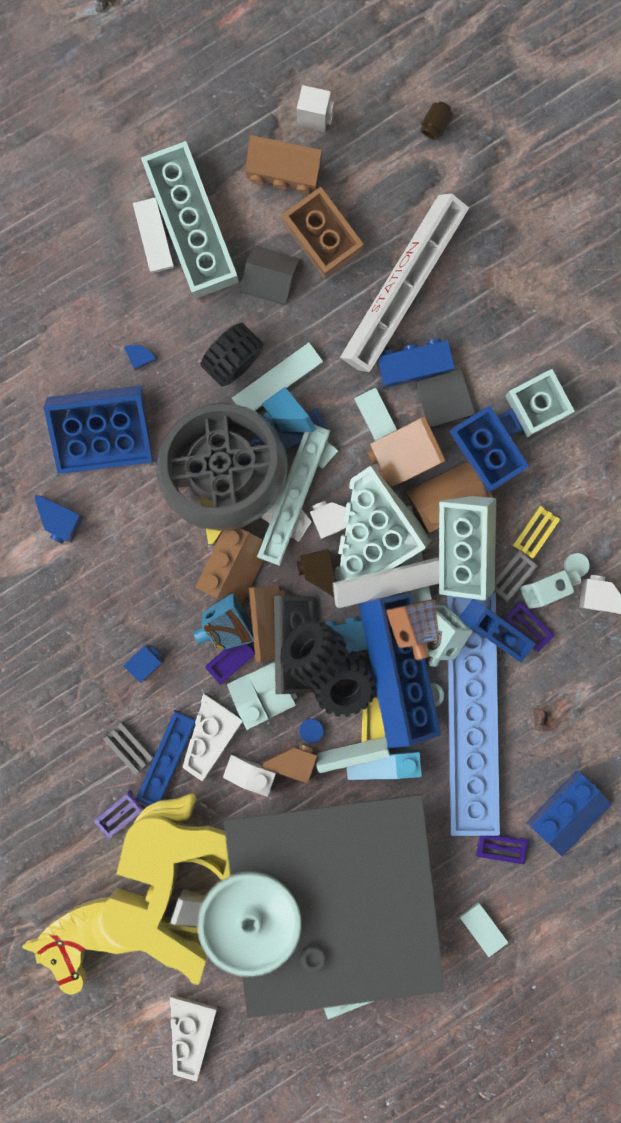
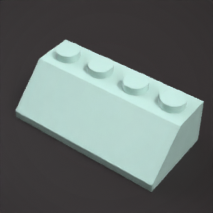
M469 496L441 500L439 502V594L487 600L495 591L496 498Z

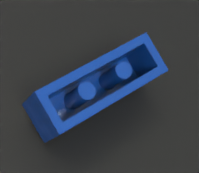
M440 338L427 342V345L418 347V344L408 345L404 347V351L395 352L394 349L383 351L376 361L383 389L435 377L454 370L448 340L441 341Z

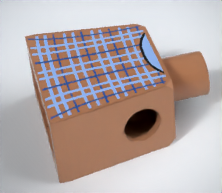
M435 600L387 610L398 646L400 648L412 646L415 660L429 657L427 642L435 641L439 638Z

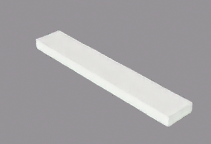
M439 557L334 582L335 606L342 608L439 584Z

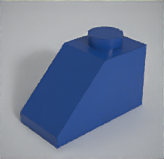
M36 494L34 500L45 531L51 533L50 538L63 544L64 540L72 542L83 516Z

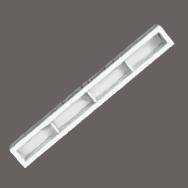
M453 194L438 195L340 356L341 359L355 369L365 372L371 371L467 213L469 207Z

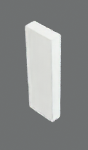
M156 197L133 203L150 273L174 268Z

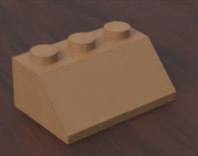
M250 135L245 169L246 179H250L251 183L263 185L264 183L273 184V187L281 190H286L287 188L296 189L298 193L309 195L317 190L322 167V150Z
M468 461L406 491L427 534L439 529V502L441 500L469 496L493 498Z
M241 528L222 531L195 588L220 600L234 593L242 606L249 588H251L264 561L257 558L263 539Z
M280 586L249 588L256 662L275 660L274 596H285V590H280Z

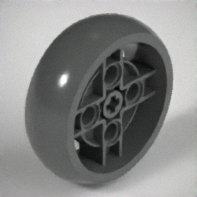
M231 403L205 405L184 415L166 434L157 457L158 484L169 507L188 523L208 530H233L249 525L261 518L279 498L287 477L286 449L274 426L256 411ZM231 428L248 431L260 438L265 445L252 447L243 437L231 432ZM206 433L205 436L192 446L187 457H181L191 442ZM218 442H225L221 447H215ZM243 461H251L249 465L241 466ZM203 467L201 472L193 473L196 468ZM266 475L258 489L238 503V498L250 490L256 477ZM191 486L199 495L213 501V508L190 502L181 494L178 488ZM224 486L230 487L224 493L219 492V490Z

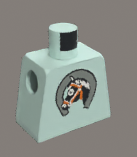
M436 605L439 638L438 640L427 642L429 657L425 659L426 663L433 667L438 666L440 660L455 659L473 631L445 605Z

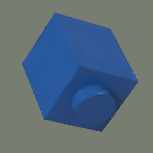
M144 645L124 667L139 683H142L164 662L160 658L163 655L155 646L149 647Z

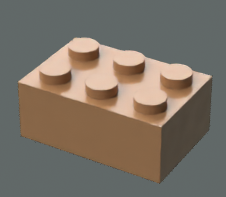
M319 187L282 214L283 225L324 280L363 252L364 244L322 187Z

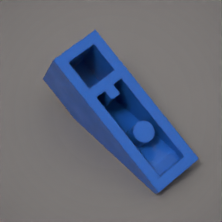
M475 599L471 600L459 617L472 629L521 663L536 644Z

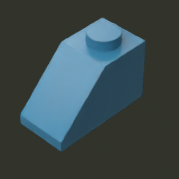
M285 387L262 403L266 410V413L263 414L264 417L272 425L276 424L280 431L313 432L316 430L308 414Z

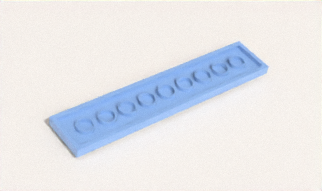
M492 593L487 600L475 599L496 614V593ZM446 595L447 608L458 617H460L472 600L471 598ZM472 629L471 635L457 657L453 660H447L451 836L500 835L497 645L474 629Z

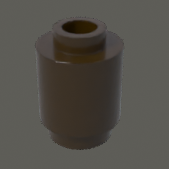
M442 101L432 103L421 123V133L432 140H437L438 136H442L453 116V113L450 111L451 107Z

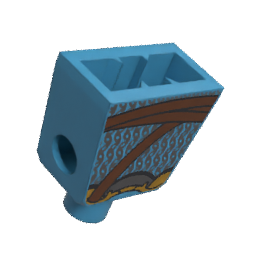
M234 593L202 613V628L193 632L198 644L211 640L217 650H224L254 641L252 622Z

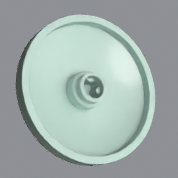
M257 872L237 873L220 881L205 897L199 913V938L208 957L223 970L241 976L261 975L280 966L293 952L300 934L299 910L290 891L275 878Z

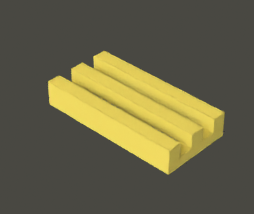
M539 506L512 546L533 559L560 519L552 515L551 512L546 511L542 506ZM540 514L544 515L524 547L521 546L520 543ZM550 519L552 522L550 523L546 531L543 533V535L541 536L533 550L530 552L528 550L529 547L536 539V537L538 536L546 522Z

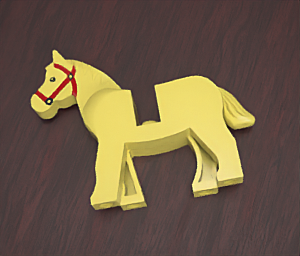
M191 793L180 798L161 800L149 805L138 815L125 836L117 875L150 884L151 887H149L146 897L116 888L110 897L91 900L71 909L52 922L39 938L28 940L22 946L23 949L35 953L37 964L41 963L43 966L51 969L60 989L64 993L69 995L76 994L81 991L86 983L87 974L81 965L84 960L85 949L112 954L143 951L164 965L181 971L188 977L191 983L199 985L208 955L201 944L198 927L171 924L172 918L164 916L175 887L178 863L193 862L201 864L212 870L221 880L230 876L225 831L208 825L198 827L186 826L181 822L191 817L196 802L195 794Z

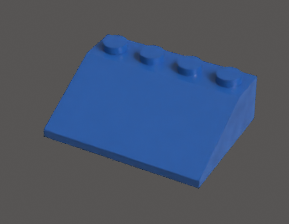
M142 385L47 397L44 404V412L58 474L153 462Z

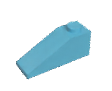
M417 749L389 752L390 757L347 767L348 780L422 777L420 752Z

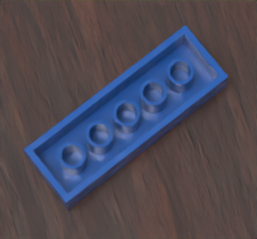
M412 592L358 603L388 748L411 746L441 736L426 659L415 660L412 646L404 648L398 646L387 615V610L414 604Z

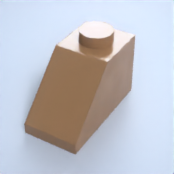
M300 743L299 747L294 745L264 760L262 768L308 784L317 753L313 752V747Z

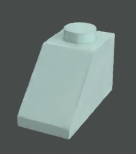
M248 674L227 684L246 730L269 719Z

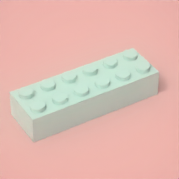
M184 141L142 157L141 160L194 299L239 283L187 142Z

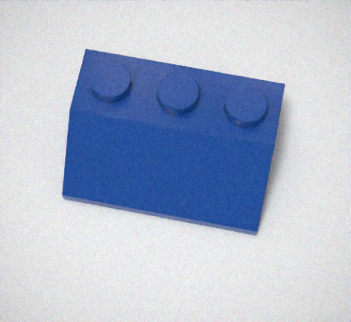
M490 405L449 431L488 492H491L529 467Z
M575 771L527 823L563 857L612 804L585 776Z

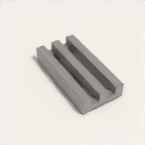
M519 550L496 576L494 592L505 602H508L538 565ZM522 558L523 561L506 579V581L500 586V588H497L496 585L500 582V580L506 575V573L512 568V566L518 561V559ZM526 564H529L530 567L528 568V570L522 575V577L516 582V584L510 589V591L507 594H504L503 591L507 588V586L524 568V566Z
M122 722L103 739L135 775L154 758ZM120 730L146 757L144 761L118 733ZM113 736L139 764L138 766L111 739Z

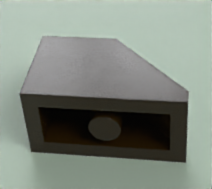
M328 549L300 555L301 561L296 562L299 576L304 575L305 580L334 597L333 583L336 581Z

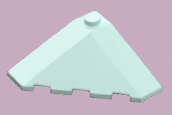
M372 465L350 481L349 488L353 489L351 502H348L346 505L344 521L347 522L345 535L341 536L338 553L342 554L340 567H336L334 577L337 581H342L392 569L425 549L432 541L416 517Z

